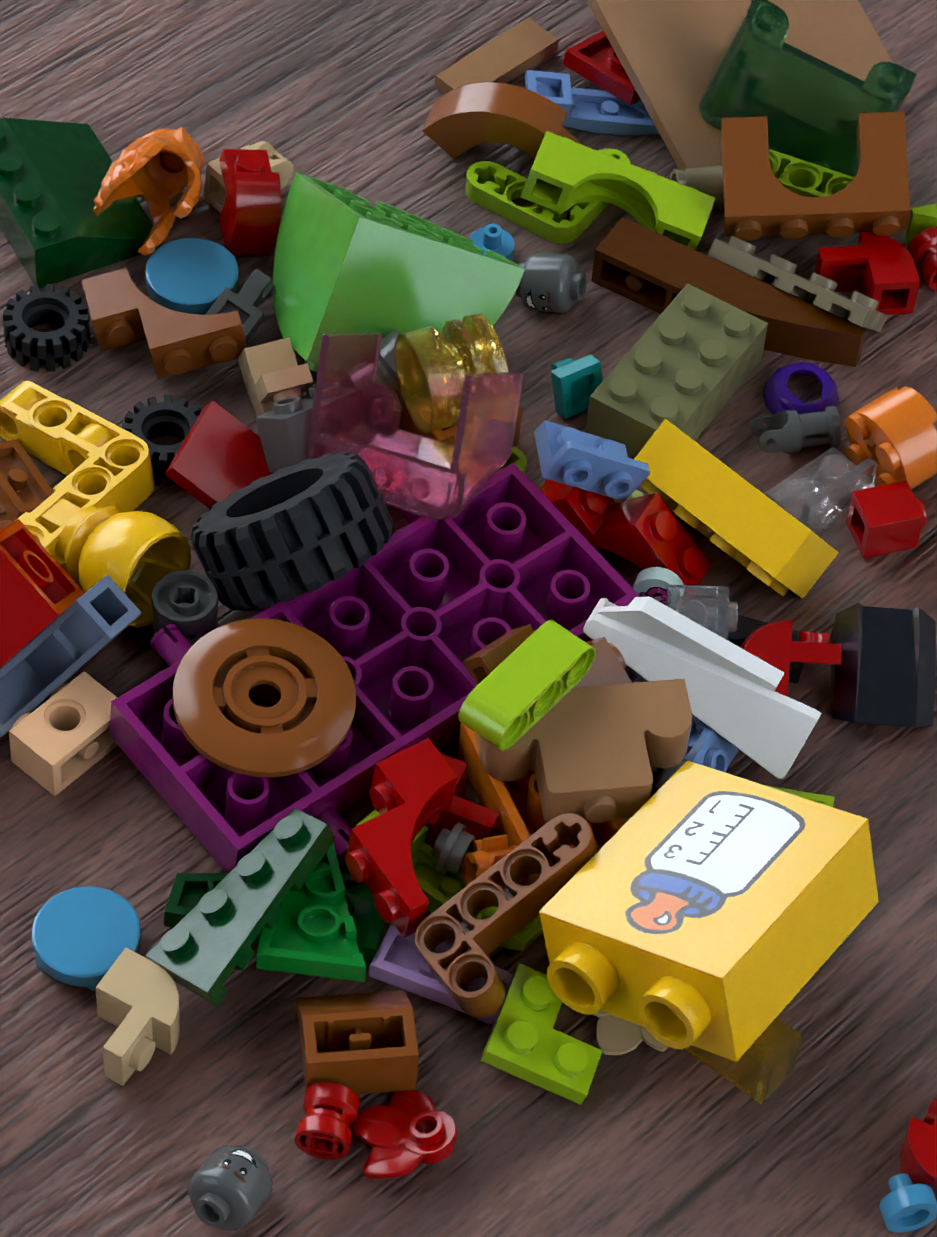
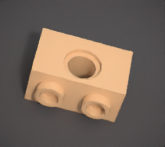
M85 671L70 683H63L36 710L19 717L12 729L9 730L11 762L53 796H56L118 746L109 735L111 701L118 697Z

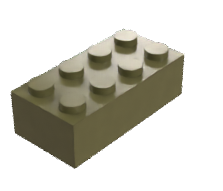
M687 283L590 395L585 433L625 444L628 457L632 459L637 456L665 419L696 441L762 361L768 323Z

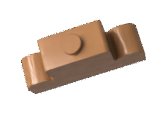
M684 679L574 687L508 750L502 751L477 733L475 734L481 765L490 777L499 781L511 782L521 779L528 774L529 770L535 772L543 817L547 823L558 815L566 813L580 815L586 821L593 823H602L611 819L632 817L650 799L653 784L651 766L666 769L674 767L683 761L687 754L692 725V711Z

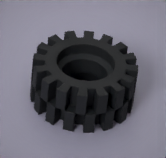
M46 284V291H39L38 285L30 286L29 295L20 290L16 293V300L10 298L6 303L7 310L4 309L5 347H7L11 358L16 356L19 365L24 367L30 361L31 370L39 371L40 365H47V372L55 371V364L60 363L63 369L71 366L70 357L78 362L83 357L82 351L87 352L90 340L88 308L86 303H82L81 296L77 293L70 297L69 288L62 286L59 292H55L54 284ZM45 323L56 324L62 327L52 332H39L31 329L36 325Z
M164 395V402L161 403L157 402L156 396L147 398V407L138 402L134 405V413L128 411L125 415V423H122V429L138 436L147 443L155 485H160L161 478H168L164 475L201 414V408L197 404L188 409V399L180 397L178 403H173L172 395ZM160 435H173L183 439V441L170 446L157 445L149 440ZM168 478V486L176 485L174 481Z

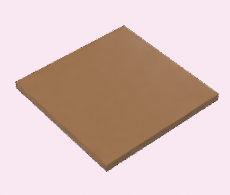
M587 0L678 169L722 165V118L767 116L769 149L782 152L857 122L859 113H879L906 102L911 96L859 0Z

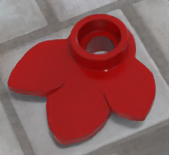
M417 1090L395 1091L391 1096L390 1106L377 1105L366 1108L357 1114L354 1122L349 1124L351 1132L357 1138L373 1146L362 1171L365 1177L373 1179L395 1178L407 1175L420 1162L427 1164L440 1162L452 1153L457 1139V1128L453 1118L443 1111L435 1110L432 1099L427 1094Z

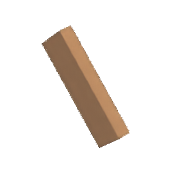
M528 17L435 76V87L446 94L453 89L472 83H508L558 51L559 39Z

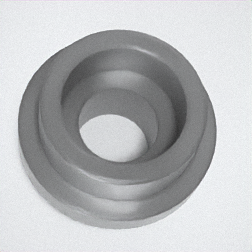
M458 822L452 831L443 828L431 853V857L438 860L436 871L445 874L448 870L457 875L462 871L463 858L466 853L472 851V842L476 839V836L465 832V825Z

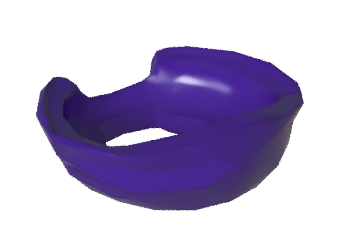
M797 362L777 368L769 380L765 382L763 389L765 407L773 415L787 410H796L798 414L823 412L827 406H835L837 408L839 402L835 381L824 369L813 363ZM798 375L815 377L822 387L821 400L815 403H802L799 398L790 393L786 381L789 377Z

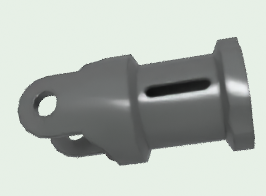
M827 406L823 412L798 414L796 410L777 412L774 415L760 416L751 425L752 433L759 437V447L764 452L782 451L783 453L800 452L801 447L828 444L833 449L838 448L841 444V424L839 413L835 406ZM760 424H766L764 429L758 428ZM769 439L775 440L772 445L766 444Z

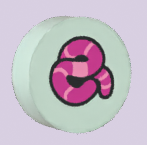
M650 567L642 570L637 575L633 589L641 597H652L676 611L678 604L682 600L684 584L681 578L674 572L661 567Z

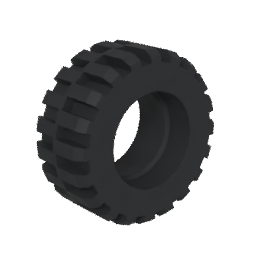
M340 452L337 455L329 453L319 458H309L300 461L299 464L279 469L269 476L261 477L251 482L250 485L243 489L234 491L223 501H218L210 507V511L203 513L197 519V523H194L191 543L207 577L216 588L218 600L232 610L251 611L257 607L264 609L279 602L285 603L294 600L297 596L307 592H314L322 588L323 585L346 576L347 572L352 569L359 568L368 562L369 557L377 555L383 549V545L389 542L393 521L366 461L354 453Z

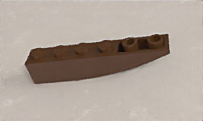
M622 217L595 249L591 281L661 314L688 283L767 322L768 327L763 350L853 367L860 361L866 329L629 219Z

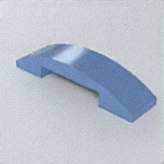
M526 70V89L548 98L567 112L562 125L608 135L659 134L641 100L630 106L607 91L571 88L570 74Z

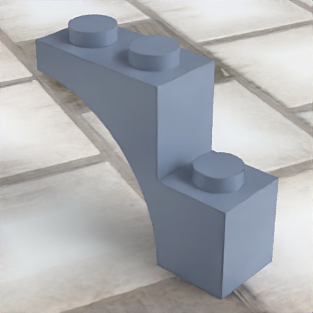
M108 574L78 598L53 623L0 669V738L12 729L19 717L25 713H31L59 686L65 683L85 663L114 640L142 613Z

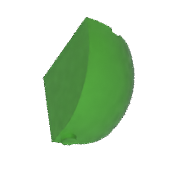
M296 172L286 199L277 237L273 267V285L275 286L273 289V300L277 324L283 338L290 337L293 350L305 359L304 364L308 363L309 369L326 375H330L332 369L344 372L346 368L363 354L373 357L376 354L375 345L395 328L413 346L428 367L432 369L427 358L428 349L435 348L437 343L455 339L460 354H462L493 327L507 308L525 271L520 265L493 250L487 249L486 254L483 255L484 250L473 245V240L381 201L375 202L373 207L369 205L370 202L351 193V190Z

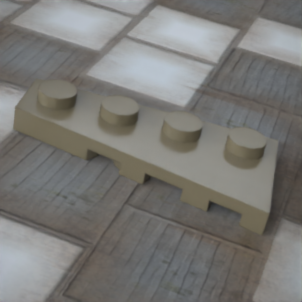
M731 236L729 243L714 239L708 256L755 278L768 281L773 286L790 294L810 300L814 305L848 318V321L861 327L881 332L888 315L876 310L879 301L857 291L853 292L851 298L835 292L838 285L837 282L814 272L810 280L794 273L797 264L772 254L768 262L753 255L757 246L735 236Z

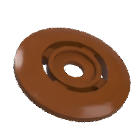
M256 618L240 620L218 627L193 644L177 668L173 683L172 702L176 720L184 736L209 761L238 774L271 778L288 776L310 769L327 759L339 748L347 737L353 723L356 709V689L348 665L338 651L321 636L291 622ZM260 684L271 685L279 691L281 698L272 707H260L250 700V690ZM223 711H227V713H228V715L230 716V718H231L235 723H237L239 726H241V727H243V728H245V729H242V728L236 726L235 724H233L231 721H229V720L222 714V712H223Z

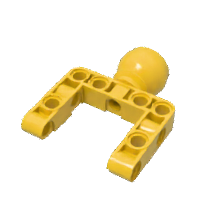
M23 381L0 400V437L6 441L18 439L27 453L37 457L40 461L67 475V477L53 488L54 493L31 513L25 512L18 519L77 585L81 586L85 593L108 574L142 612L129 626L135 628L149 626L153 620L151 594L154 585L161 577L171 572L189 571L191 566V547L187 538L170 522L150 512L134 511L152 494L155 486L147 443L138 436L74 402L61 398L33 382Z

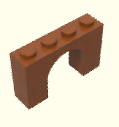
M905 112L859 113L857 126L858 172L844 189L825 197L798 195L785 188L777 180L769 161L767 116L722 118L721 150L725 237L735 236L741 240L750 241L761 236L781 235L787 239H799L807 234H828L831 237L840 238L859 232H873L879 236H890L899 231H908L910 196Z

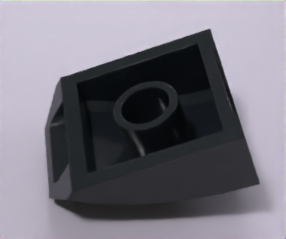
M857 603L836 613L830 641L831 644H842L841 665H831L832 718L864 724L904 727L933 726L936 673L935 620L919 607L909 610L869 607Z

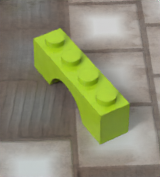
M549 131L545 133L521 194V198L561 214L581 202L602 201L611 203L630 213L640 225L680 244H684L693 250H696L716 199L697 189L664 178L652 171L644 170L609 154H604Z

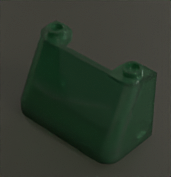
M751 0L722 49L699 104L701 116L705 122L720 131L722 118L767 116L769 149L855 177L858 172L857 126L859 113L898 112L909 94L917 74L889 61L879 62L871 68L863 81L785 43L784 40L789 30V20L783 9L768 0Z

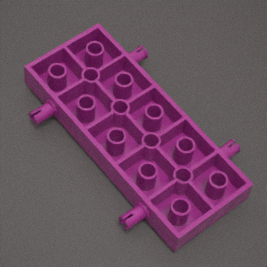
M514 463L436 509L418 491V488L413 483H409L405 487L409 494L401 487L391 498L390 506L397 510L409 525L392 534L389 542L383 545V549L377 555L369 557L368 562L359 568H354L347 572L346 576L336 581H331L314 592H307L297 596L294 600L276 603L251 618L277 619L291 622L318 634L338 651L348 665L354 679L356 709L348 735L334 753L310 769L281 777H253L224 769L200 754L181 731L174 714L172 702L173 683L177 668L192 645L175 624L166 625V630L170 633L169 636L162 628L153 636L150 642L151 648L157 651L170 667L111 701L109 735L226 873H230L237 866L241 858L249 854L275 828L276 824L287 817L295 808L329 826L336 837L333 843L339 865H345V855L352 828L340 815L370 796L376 763L427 738L432 741L439 752L459 740L461 724L458 719L459 711L467 696L477 686L463 663L465 659L512 629L530 624L532 629L536 631L548 620L555 621L584 642L591 641L593 639L583 632V627L601 598H607L608 601L617 606H628L635 597H641ZM267 684L257 685L249 692L250 700L260 707H272L281 698L279 691ZM223 711V712H222V714H223L229 721H231L233 724H235L236 726H238V727H240V728H242V729H245V728L239 726L237 723H235V722L230 718V716L228 715L227 711Z

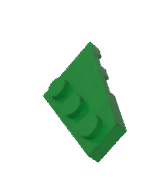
M334 843L330 846L301 889L287 893L281 902V909L284 913L272 929L263 927L257 951L256 969L365 982L366 965L363 954L359 952L353 916L349 914L345 898L346 889Z

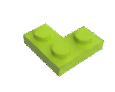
M519 963L513 972L511 982L505 993L506 997L496 1017L480 1061L581 1105L588 1094L603 1050L553 1029L562 1001L552 990L547 975Z

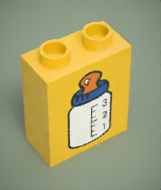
M687 760L539 911L550 963L547 969V978L552 990L564 1004L579 1013L590 1015L600 1010L645 1027L655 1039L668 1047L686 1049L692 1045L737 1062L879 902L868 819Z

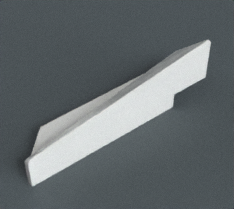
M635 597L628 606H617L608 601L607 598H601L583 627V632L593 640L605 637L608 643L613 644L620 651L625 664L647 681L684 679L692 714L778 779H783L787 775L821 715V712L775 691L784 675L783 671L652 597Z

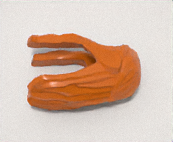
M183 127L177 130L159 128L143 137H139L122 151L119 158L110 165L106 176L102 180V187L98 192V196L93 199L95 203L93 211L97 218L115 201L135 196L141 197L149 204L155 225L137 252L144 256L153 254L156 248L167 238L175 216L181 219L188 216L192 208L198 203L202 190L200 171H202L205 163L202 150ZM187 185L186 191L175 210H173L170 205L172 196L183 191Z

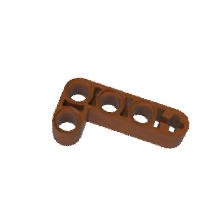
M566 813L551 819L426 917L417 927L415 944L429 970L459 1007L469 1016L482 1018L496 1013L503 1005L506 997L505 986L488 955L540 915L539 911L600 850L588 822L580 815ZM573 844L575 848L572 849L568 845ZM551 859L554 866L550 867L547 860ZM534 873L541 874L535 883L527 886L519 885L525 876ZM493 906L498 907L493 916L482 920L476 919L483 909ZM445 940L455 941L450 950L444 953H434L439 943ZM477 978L487 979L486 984L481 989L475 992L465 991L471 981Z

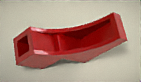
M547 479L539 489L592 546L613 552L631 561L643 570L650 567H661L677 574L684 584L682 599L691 597L712 565L657 492L616 503L611 497Z
M429 738L376 763L370 788V798L380 815L351 829L345 855L346 866L351 876L357 882H363L374 896L375 905L381 917L387 923L393 922L403 938L416 933L417 927L425 919L429 903L413 869L411 845L420 830L430 819L451 806L458 779L457 774Z

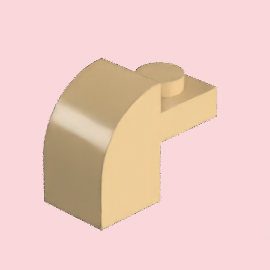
M290 337L244 348L238 357L246 390L257 416L273 410L272 403L277 400L293 396H305L306 390L313 383L308 363L298 366Z
M125 947L96 986L97 1016L118 1027L103 1047L104 1076L124 1086L135 1069L142 1071L152 1058L155 1047L172 1055L177 1046L180 1033L179 995L172 977L160 965Z

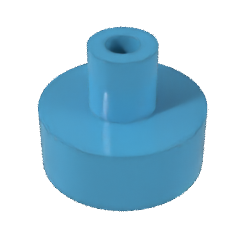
M488 224L471 235L470 239L474 241L473 245L484 250L483 255L486 254L488 249L513 261L514 239L499 225Z
M906 1173L897 1174L888 1180L891 1193L881 1200L879 1208L889 1231L903 1233L917 1230L937 1218V1200L929 1185L912 1184L909 1174Z

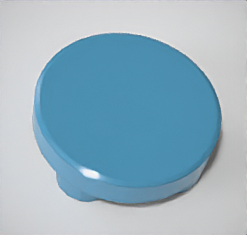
M181 238L170 241L156 249L146 264V288L151 296V300L178 312L205 315L225 287L235 294L238 289L239 269L236 259L224 246L208 239Z
M76 887L55 895L41 907L34 919L32 942L36 966L40 971L49 974L62 983L88 987L96 991V986L125 947L139 954L141 929L136 911L122 896L100 887Z

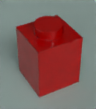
M906 480L853 491L846 524L863 559L917 548L921 529L926 525L927 515L922 500L915 498Z

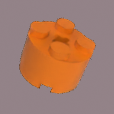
M904 386L899 390L896 387L889 390L845 418L847 435L850 446L845 448V455L849 464L857 472H862L866 469L875 479L876 487L907 480L912 490L937 474V431L933 425L937 421V413L929 402L911 387Z

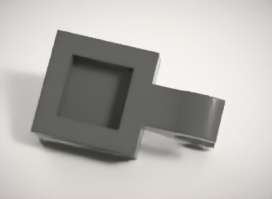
M256 268L238 294L225 287L205 315L238 311L246 343H248L266 318L264 313L257 309V307L269 297L275 288L270 283L272 279Z

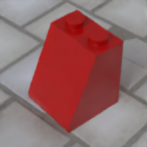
M19 519L0 530V669L85 593Z

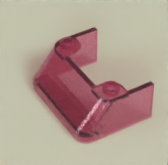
M375 332L323 334L306 459L319 458L329 453H334L335 455L340 452L354 453L366 461L385 505L432 520L457 517L511 455L524 374L518 372L465 374L455 443L451 445L399 429L401 404L397 393L391 387L375 382L382 334Z

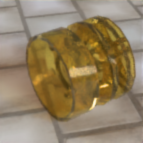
M482 313L464 316L462 321L459 319L446 321L442 328V334L434 326H426L398 334L394 349L396 373L406 407L414 423L422 432L429 433L458 425L462 418V411L470 419L483 418L486 412L488 414H497L506 411L510 404L511 388L505 354L497 333L490 321Z

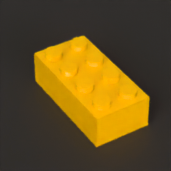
M667 419L661 423L634 458V460L647 463L650 471L648 477L639 486L649 494L657 492L676 515L709 538L717 547L737 560L749 572L782 596L790 589L803 599L839 553L812 530Z

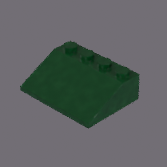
M1 118L0 229L34 285L42 288L46 284H54L141 255L137 251L143 245L154 225L136 197L113 202L98 218L93 211L95 206L93 199L98 196V192L102 187L101 182L113 161L89 124Z

